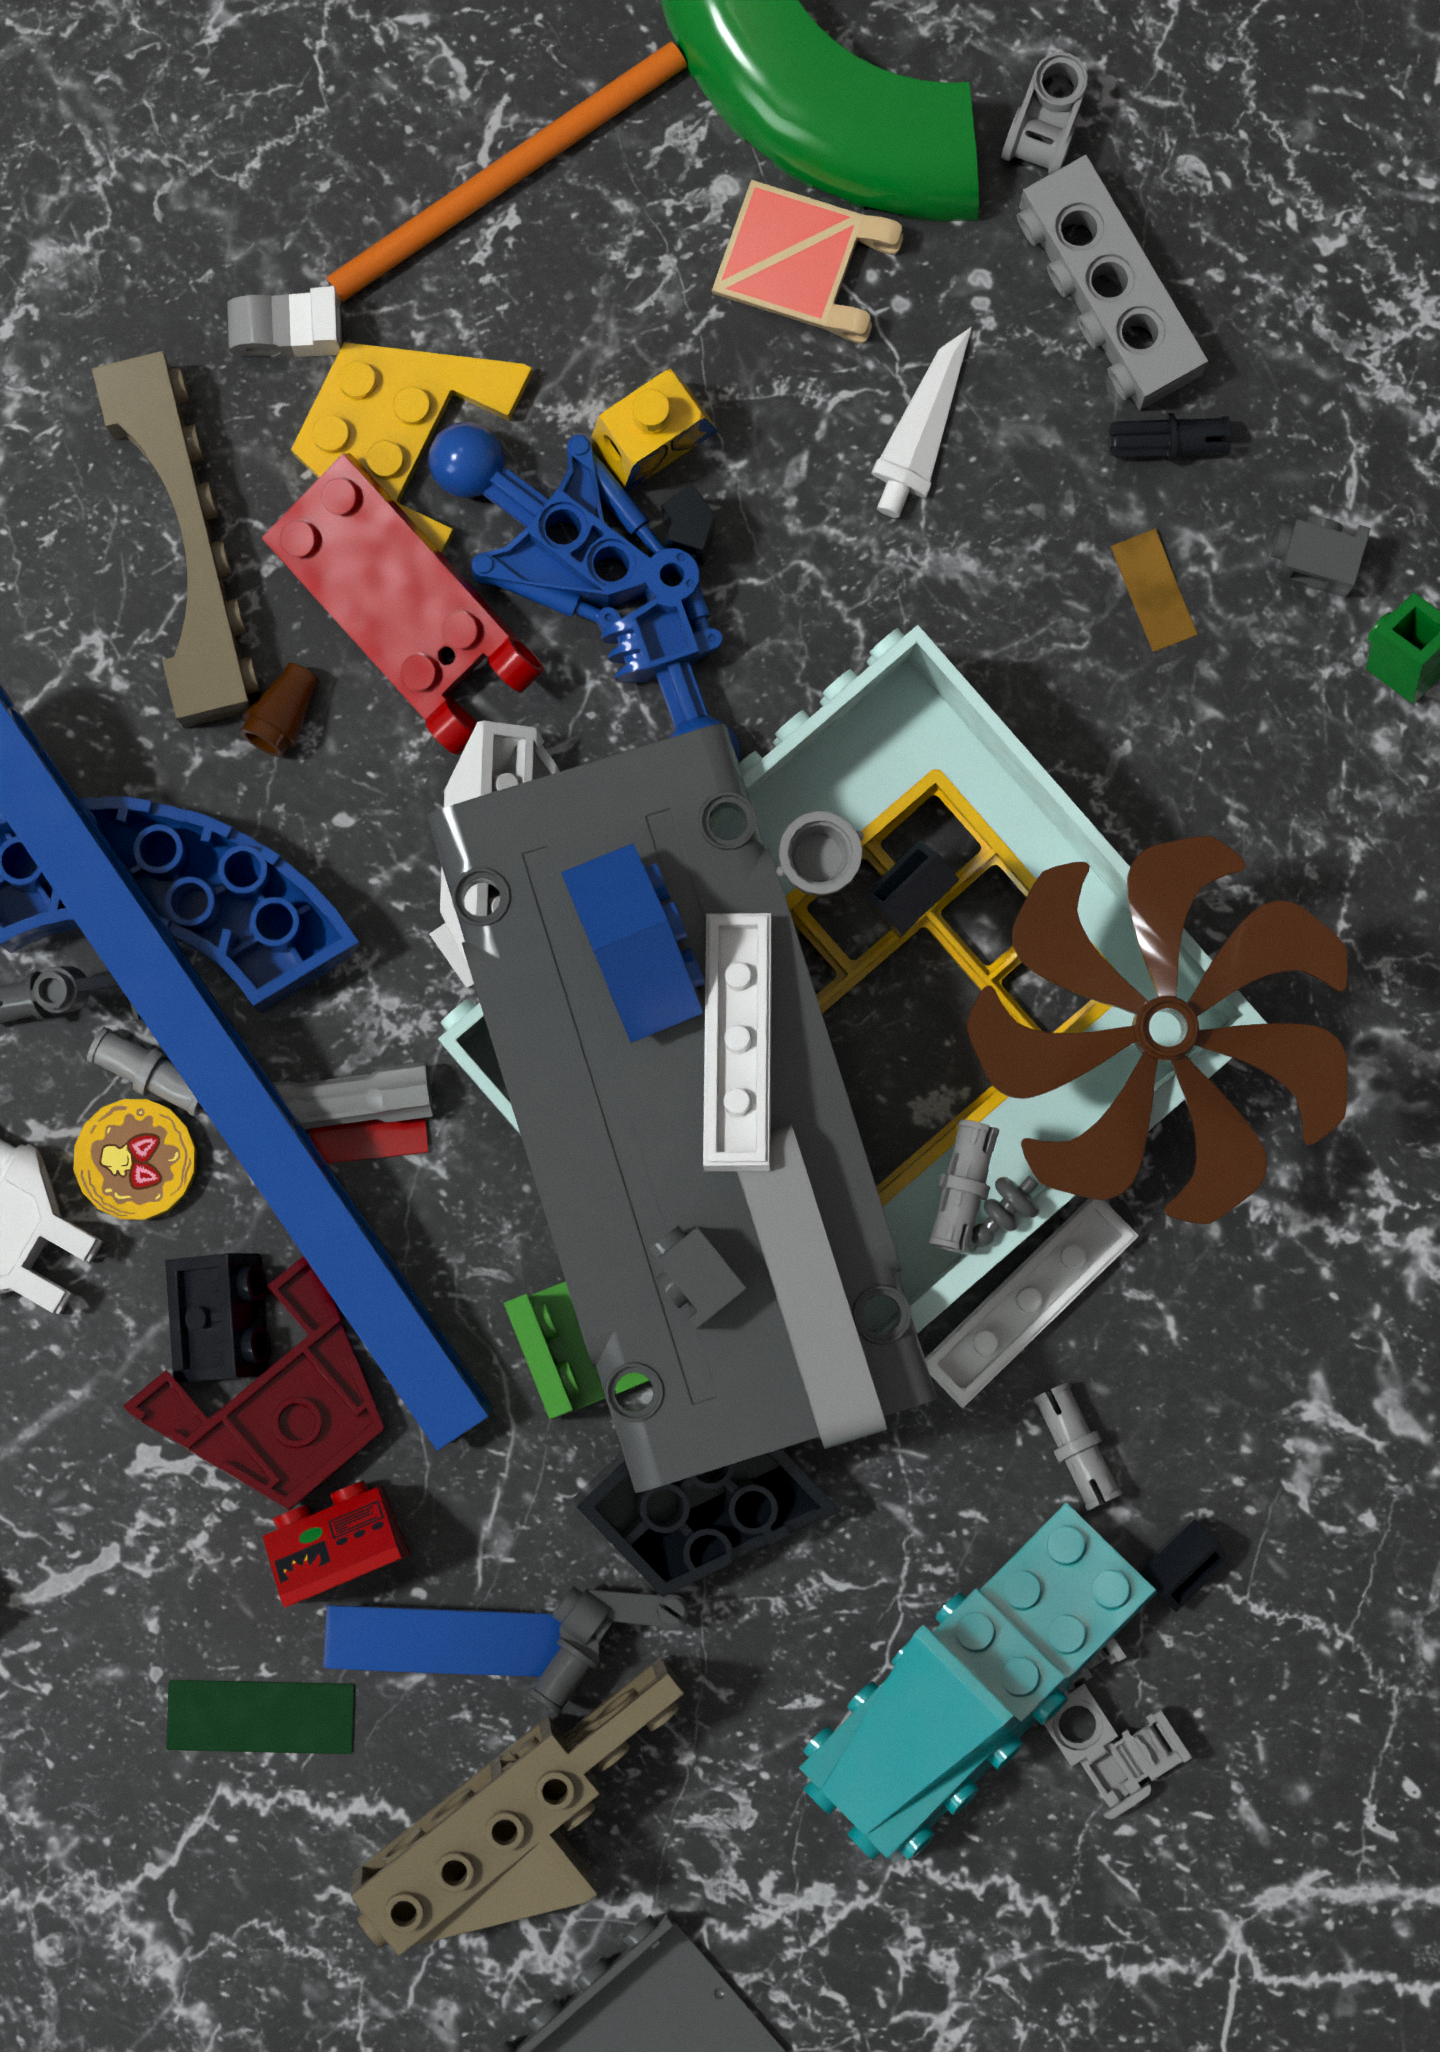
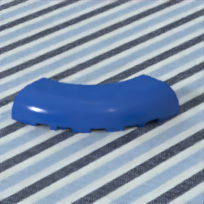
M118 796L79 798L173 938L195 949L220 966L235 981L252 1006L260 1013H263L330 972L359 948L360 942L344 919L314 884L278 853L260 844L248 835L210 816L171 805L153 803L150 800ZM0 812V946L12 953L45 937L80 929Z

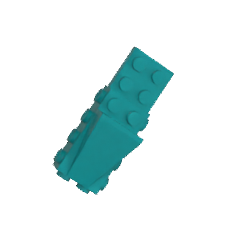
M1066 1502L980 1590L976 1588L968 1597L962 1592L952 1597L937 1613L935 1619L940 1625L932 1633L922 1625L891 1661L894 1668L888 1678L880 1686L874 1681L868 1683L854 1696L847 1706L852 1714L835 1731L831 1726H827L808 1743L803 1750L808 1759L799 1767L810 1779L803 1790L828 1815L838 1808L854 1824L846 1834L873 1861L880 1853L894 1863H897L903 1856L908 1861L912 1860L934 1838L935 1833L931 1830L933 1825L947 1811L953 1816L956 1815L976 1796L980 1788L975 1783L992 1765L997 1770L1003 1768L1023 1747L1024 1743L1019 1738L1036 1721L1044 1725L1060 1711L1068 1701V1697L1064 1692L1072 1685L1070 1681L1157 1594L1156 1589Z

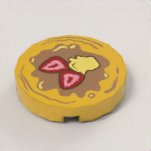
M122 1099L100 1108L83 1125L74 1145L73 1170L82 1193L98 1210L121 1220L147 1221L170 1212L186 1195L197 1174V1147L189 1127L171 1109L149 1099Z

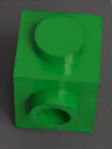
M1413 592L1392 613L1388 612L1383 615L1370 631L1367 641L1371 644L1366 665L1367 671L1412 705L1440 679V611Z

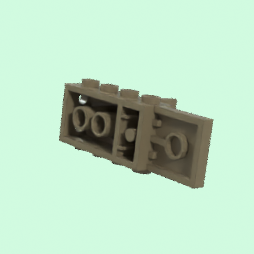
M660 1656L566 1733L563 1734L551 1717L547 1715L357 1868L352 1876L351 1898L358 1905L362 1913L357 1920L373 1943L379 1948L388 1943L395 1953L400 1956L412 1946L587 1903L595 1897L597 1890L593 1870L559 1827L562 1825L566 1831H570L582 1823L596 1809V1805L592 1800L600 1793L595 1772L591 1769L596 1765L600 1771L606 1770L630 1749L626 1742L629 1737L644 1725L650 1731L657 1729L679 1710L680 1706L675 1700L684 1693L677 1675L663 1657Z

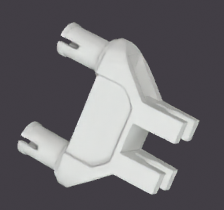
M0 1139V1294L15 1291L51 1313L61 1315L73 1293L32 1270L33 1264L48 1240L83 1261L90 1263L104 1241L61 1216L48 1171L37 1148L30 1144L25 1146L20 1144L15 1148Z

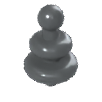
M1028 1176L1020 1185L1008 1177H1000L996 1180L995 1188L1003 1199L1000 1202L996 1199L985 1201L983 1207L989 1217L984 1223L974 1226L972 1241L975 1245L980 1247L990 1245L994 1240V1234L1000 1228L1008 1232L1016 1230L1019 1223L1014 1214L1017 1212L1027 1218H1034L1039 1214V1206L1029 1195L1038 1185L1032 1177Z

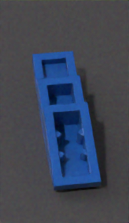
M326 1605L323 1668L540 1677L561 1647L556 1643L560 1638L559 1626L561 1623L552 1617L553 1613L426 1607Z

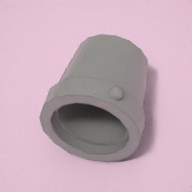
M815 811L803 814L789 824L780 839L778 851L780 866L776 869V873L780 877L785 876L793 887L805 894L824 896L837 893L851 883L860 868L862 857L860 841L864 835L859 830L855 831L847 820L835 813Z

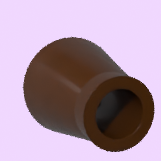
M288 663L283 673L244 712L242 717L245 723L240 730V734L261 751L272 756L282 757L287 747L294 748L313 692L320 682L319 679L308 669L295 663Z

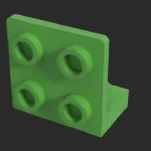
M566 1281L530 1296L524 1294L504 1302L507 1314L550 1420L606 1399L597 1368L591 1364ZM628 1373L617 1382L616 1394L650 1380L639 1373Z

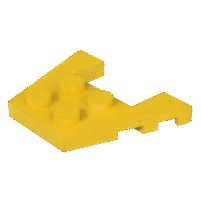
M344 342L291 451L317 478L343 453L352 454L444 555L454 536L453 528L399 503L451 397L456 396L510 421L533 374L532 367L522 363Z

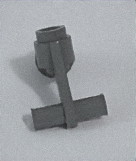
M74 966L50 967L43 972H31L27 975L26 980L0 986V1003H3L0 1007V1024L35 1016L39 1020H45L50 1018L53 1013L73 1012L85 1005L90 991L120 986L112 974L87 977L80 969ZM130 1002L133 1015L132 1020H142Z
M572 1586L552 1614V1617L561 1623L559 1626L560 1638L556 1642L561 1647L533 1688L529 1689L528 1693L560 1715L563 1712V1707L573 1693H575L591 1668L596 1672L600 1668L599 1641L612 1622L675 1630L680 1628L688 1617L686 1601L675 1593L662 1597L661 1595L585 1589L582 1592L575 1586Z

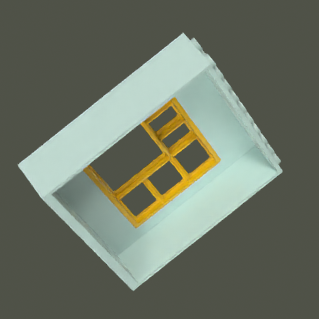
M919 625L915 626L906 635L899 628L893 630L870 651L872 656L866 661L869 665L866 670L859 676L851 669L844 672L822 693L824 697L819 702L823 707L809 717L804 710H801L775 733L777 738L772 743L776 747L764 758L757 751H754L739 763L751 805L756 812V821L765 849H770L776 869L780 866L778 859L780 839L789 824L803 814L824 811L839 815L847 820L855 831L859 830L863 833L864 837L860 841L862 847L861 860H867L882 877L896 863L882 849L881 842L933 795L938 796L981 846L980 852L955 873L959 881L901 938L890 930L857 960L849 959L808 912L807 906L818 896L803 893L793 887L785 876H779L794 925L836 973L835 979L816 994L822 1014L918 930L925 928L980 991L987 985L992 986L1003 1006L1017 1023L1030 1029L1041 1031L1002 986V979L1021 963L1014 947H1010L991 965H984L941 915V911L992 865H998L1027 898L1033 884L1043 871L1072 862L1088 863L1090 866L1089 872L1083 882L1077 908L1084 931L1098 953L1121 977L1148 1001L1157 998L1153 982L1137 941L1129 911L1127 875L1130 866ZM721 808L710 817L709 827L718 838L733 840L744 832L746 823L742 814L737 810ZM1184 928L1179 952L1177 998L1187 1002L1212 960ZM1238 990L1197 1017L1199 1030L1238 1025L1267 1024ZM468 998L440 1022L446 1032L438 1040L520 1135L480 1003L475 1005ZM1091 999L1052 1033L1094 1032L1132 1026L1135 1015L1123 1009ZM1156 1012L1152 1016L1149 1023V1031L1153 1040L1162 1046H1174L1181 1035V1027L1178 1020L1167 1012ZM1134 1043L1082 1076L1039 1096L1027 1099L1013 1098L1002 1094L993 1086H990L876 1186L899 1259L901 1271L898 1274L905 1297L910 1305L911 1316L917 1333L1075 1196L1074 1194L1054 1190L1038 1182L1024 1157L1021 1141L1024 1138L1054 1142L1070 1141L1094 1125L1109 1109L1142 1056V1053ZM1194 1046L1185 1054L1208 1079L1232 1058ZM1171 1061L1157 1062L1148 1131L1185 1100ZM959 1120L975 1121L1000 1130L994 1151L992 1152L985 1183L990 1186L987 1200L996 1199L1000 1202L1003 1199L995 1188V1182L1000 1177H1008L1020 1185L1030 1176L1038 1183L1029 1195L1039 1206V1214L1034 1218H1027L1019 1212L1015 1213L1014 1215L1019 1223L1016 1230L1008 1232L1000 1228L994 1234L993 1242L986 1247L975 1245L971 1239L968 1255L942 1250L939 1247H933L928 1244L934 1223L936 1222L943 1191L938 1188L941 1174L947 1175L955 1146ZM981 1199L974 1226L984 1223L989 1217L983 1207L987 1200ZM883 1295L870 1299L863 1310V1321L875 1333H885L891 1330L897 1323L899 1316L895 1302Z

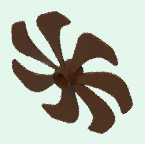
M1196 836L1156 844L1147 848L1136 857L1127 875V899L1132 924L1157 998L1148 1001L1098 953L1080 923L1077 908L1082 885L1089 872V864L1086 862H1072L1047 869L1040 874L1033 884L1015 919L1012 929V941L1017 956L1030 970L1051 983L1094 1001L1134 1014L1132 1026L1069 1034L1049 1033L1030 1029L1016 1022L1001 1003L995 989L987 985L977 997L966 1024L969 1039L987 1079L995 1089L1009 1097L1027 1099L1045 1094L1071 1082L1099 1066L1133 1043L1142 1053V1056L1109 1109L1094 1125L1070 1141H1040L1031 1138H1024L1021 1141L1024 1157L1031 1172L1040 1184L1054 1190L1096 1200L1114 1198L1122 1194L1134 1182L1142 1162L1147 1141L1157 1062L1171 1061L1193 1124L1196 1162L1192 1177L1180 1193L1166 1204L1164 1213L1177 1220L1195 1224H1210L1223 1217L1258 1189L1265 1178L1267 1158L1265 1149L1255 1131L1223 1093L1185 1054L1194 1046L1201 1047L1252 1065L1276 1079L1296 1099L1302 1122L1303 1141L1306 1145H1313L1323 1139L1345 1118L1348 1062L1344 1047L1338 1038L1322 1027L1300 1023H1268L1199 1030L1197 1017L1250 982L1284 971L1304 972L1325 982L1335 991L1342 992L1347 987L1348 979L1346 946L1333 931L1300 905L1289 901L1269 902L1255 909L1234 930L1205 971L1189 1000L1185 1002L1177 998L1181 936L1187 913L1195 896L1203 886L1223 876L1241 872L1245 869L1246 864L1235 851L1212 836ZM1156 1012L1170 1013L1178 1020L1181 1027V1035L1174 1046H1162L1151 1037L1149 1023Z

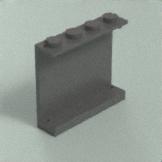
M668 1912L657 1922L650 1914L638 1922L622 1938V1941L628 1948L610 1964L601 1956L588 1966L574 1980L580 1990L563 2005L556 1998H553L527 2021L528 2026L533 2031L518 2045L513 2047L508 2040H505L492 2051L787 2052Z

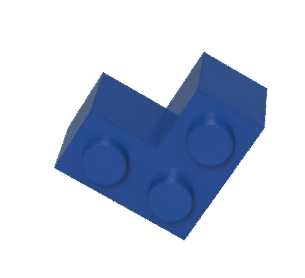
M632 843L561 872L630 1043L703 1014L694 988L704 985L705 981L692 949L688 948L680 952L677 942L688 938L674 902L661 905V902L670 899V896L656 862L644 867L636 847Z

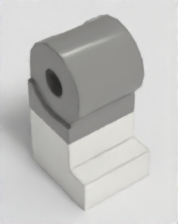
M335 286L310 288V293L274 296L246 295L232 298L227 302L229 352L232 354L246 357L271 356V358L338 355L342 347L340 300Z

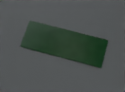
M170 1680L168 1683L167 1750L351 1754L354 1685L336 1683Z

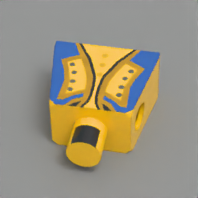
M670 368L601 413L597 418L590 442L592 451L624 490L628 492L718 432V429L684 380ZM613 444L616 445V447H617V449H618L620 455H619L618 452L615 450Z

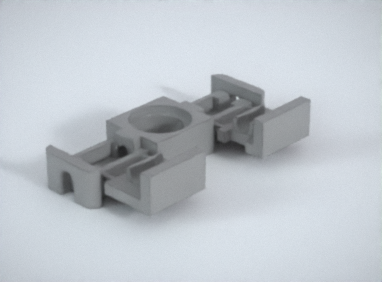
M1114 1638L1105 1646L1109 1652L1108 1655L1102 1649L1070 1681L1072 1685L1064 1692L1068 1697V1701L1053 1718L1044 1724L1071 1767L1078 1762L1081 1763L1109 1806L1102 1811V1815L1108 1819L1116 1818L1150 1795L1151 1786L1147 1781L1141 1786L1138 1782L1148 1776L1153 1781L1182 1761L1185 1763L1192 1759L1160 1708L1145 1716L1149 1724L1132 1735L1125 1729L1121 1732L1123 1737L1117 1742L1112 1743L1111 1741L1117 1738L1118 1734L1083 1681L1076 1686L1074 1685L1075 1682L1083 1677L1086 1681L1093 1676L1089 1670L1106 1658L1111 1665L1116 1661L1120 1662L1126 1658V1655ZM1073 1706H1082L1089 1709L1095 1718L1093 1733L1082 1741L1067 1739L1059 1728V1720L1062 1713ZM1158 1722L1156 1726L1171 1747V1751L1168 1750L1152 1724Z

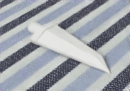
M972 326L938 350L880 459L876 460L871 474L887 483L877 510L884 515L899 518L909 493L921 498H926L932 485L930 482Z

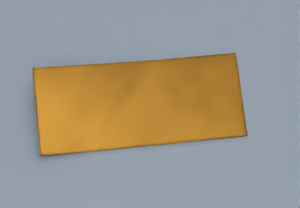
M1156 528L1110 546L1152 651H1158L1198 635Z

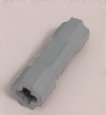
M426 1062L381 1067L371 1074L298 1083L291 1080L272 1082L304 1130L368 1120H380L388 1123L433 1117L432 1092Z

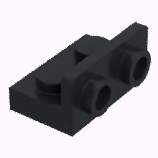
M224 1253L165 1260L173 1378L176 1382L189 1383L259 1377L268 1370L271 1340L266 1330L264 1303L267 1280L262 1269L260 1254Z

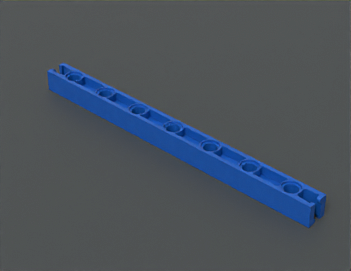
M0 684V812L432 1445L438 1451L490 1415L489 1412L494 1408Z

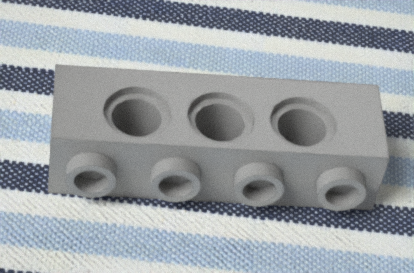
M1087 155L1080 157L1023 189L1019 205L1021 212L1017 213L1018 223L1027 240L1033 246L1041 243L1052 262L1047 265V271L1057 291L1063 297L1071 294L1082 313L1077 316V321L1087 342L1094 349L1101 345L1112 366L1107 368V372L1120 397L1123 400L1131 397L1138 410L1141 411L1201 377L1208 363L1206 356ZM1071 224L1083 225L1091 232L1093 240L1083 246L1072 245L1065 240L1061 230ZM1101 275L1113 276L1121 283L1123 292L1111 298L1101 296L1093 288L1092 280ZM1132 326L1145 328L1152 335L1154 344L1146 349L1132 348L1123 339L1122 332Z

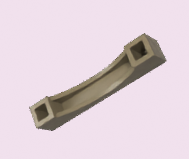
M163 351L94 367L92 372L106 428L114 440L127 438L153 465L168 491L182 532L187 565L185 619L174 657L162 660L176 719L185 729L244 714L253 704L251 694L261 692L253 658L252 656L241 657L236 637L246 634V626L238 598L227 600L222 578L231 576L232 569L224 540L213 542L208 520L218 518V511L210 483L199 484L194 462L204 460V454L196 425L185 426L180 404L190 402V396L182 367L171 369V365Z

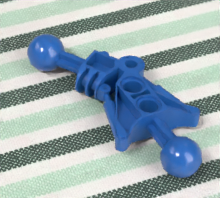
M472 421L451 424L437 434L429 448L428 466L432 478L444 491L460 498L476 497L483 494L526 527L505 547L477 554L471 564L473 579L480 584L498 586L571 618L575 613L596 622L602 633L600 638L603 642L619 644L607 656L608 660L613 663H626L614 676L617 682L641 683L657 678L675 728L668 738L707 726L723 724L724 722L709 717L692 670V666L697 665L698 660L718 652L722 643V634L717 629L710 628L707 620L711 615L699 584L697 563L689 553L681 549H666L647 526L650 520L592 451L590 440L586 436L579 434L569 439L567 443V471L558 489L548 500L504 466L505 453L501 441L489 428ZM600 498L631 536L635 534L639 536L652 552L653 556L651 558L604 523ZM567 522L578 530L579 536L572 543L566 545L557 544L551 541L546 531L554 523ZM607 558L616 559L626 567L627 574L622 579L614 582L605 581L595 573L594 567L601 560ZM666 578H673L677 580L680 584L677 586H668L664 584L662 580ZM644 598L646 602L645 605L623 618L613 608ZM690 624H693L696 633L692 632ZM727 725L738 763L742 761L740 741L733 729Z

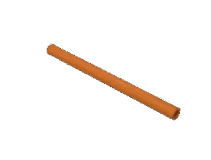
M670 41L325 277L328 284L335 286L338 298L343 303L685 69L687 63L682 53Z

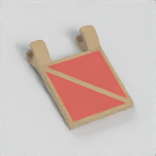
M751 180L715 279L712 294L822 328L851 342L863 344L868 340L872 330L870 314L859 308L836 305L835 302L857 241L879 252L895 255L900 251L903 242L902 225L892 219L863 215Z

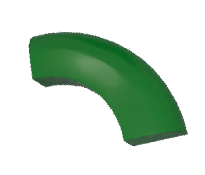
M660 0L668 30L670 29L678 49L686 60V69L692 79L697 81L705 96L714 105L716 113L744 142L748 141L756 150L773 161V166L790 178L811 189L816 187L826 193L845 199L847 204L863 210L864 207L900 214L905 219L935 222L978 221V164L970 82L945 83L925 81L898 75L876 67L855 56L833 40L812 19L799 0Z

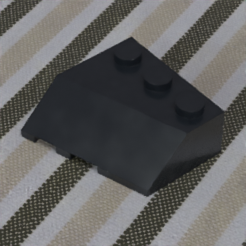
M783 1449L639 1493L634 1491L623 1452H620L572 1499L581 1513L662 1597L731 1565L733 1561L751 1552L787 1538L791 1533L818 1520L822 1521L841 1511Z

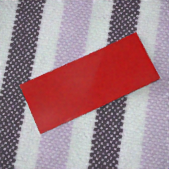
M425 1118L388 1123L380 1120H368L310 1128L311 1140L327 1163L428 1152Z

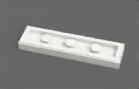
M771 913L706 914L704 1171H770Z
M1088 1198L925 1357L930 1376L961 1408H964L1139 1235L1104 1200Z

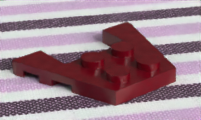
M304 1256L267 1285V1289L307 1337L212 1417L207 1418L167 1370L123 1405V1408L131 1417L287 1511L292 1510L384 1432L385 1429L342 1326L334 1301Z

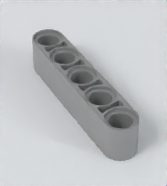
M791 1124L772 1129L770 1139V1171H737L821 1441L824 1449H828L885 1431L887 1426Z

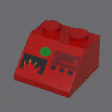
M362 1480L331 1493L330 1497L334 1506L311 1515L306 1504L273 1518L277 1530L262 1537L278 1594L284 1608L411 1555L383 1486L368 1490L365 1481Z

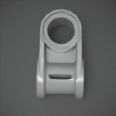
M1057 52L1047 55L1039 62L1023 104L1018 108L1013 119L1001 159L1010 161L1013 157L1047 168L1049 175L1062 168L1076 129L1074 125L1083 104L1088 80L1086 68L1080 59L1070 53ZM1063 76L1071 81L1075 91L1068 97L1056 98L1046 92L1043 83L1050 77Z

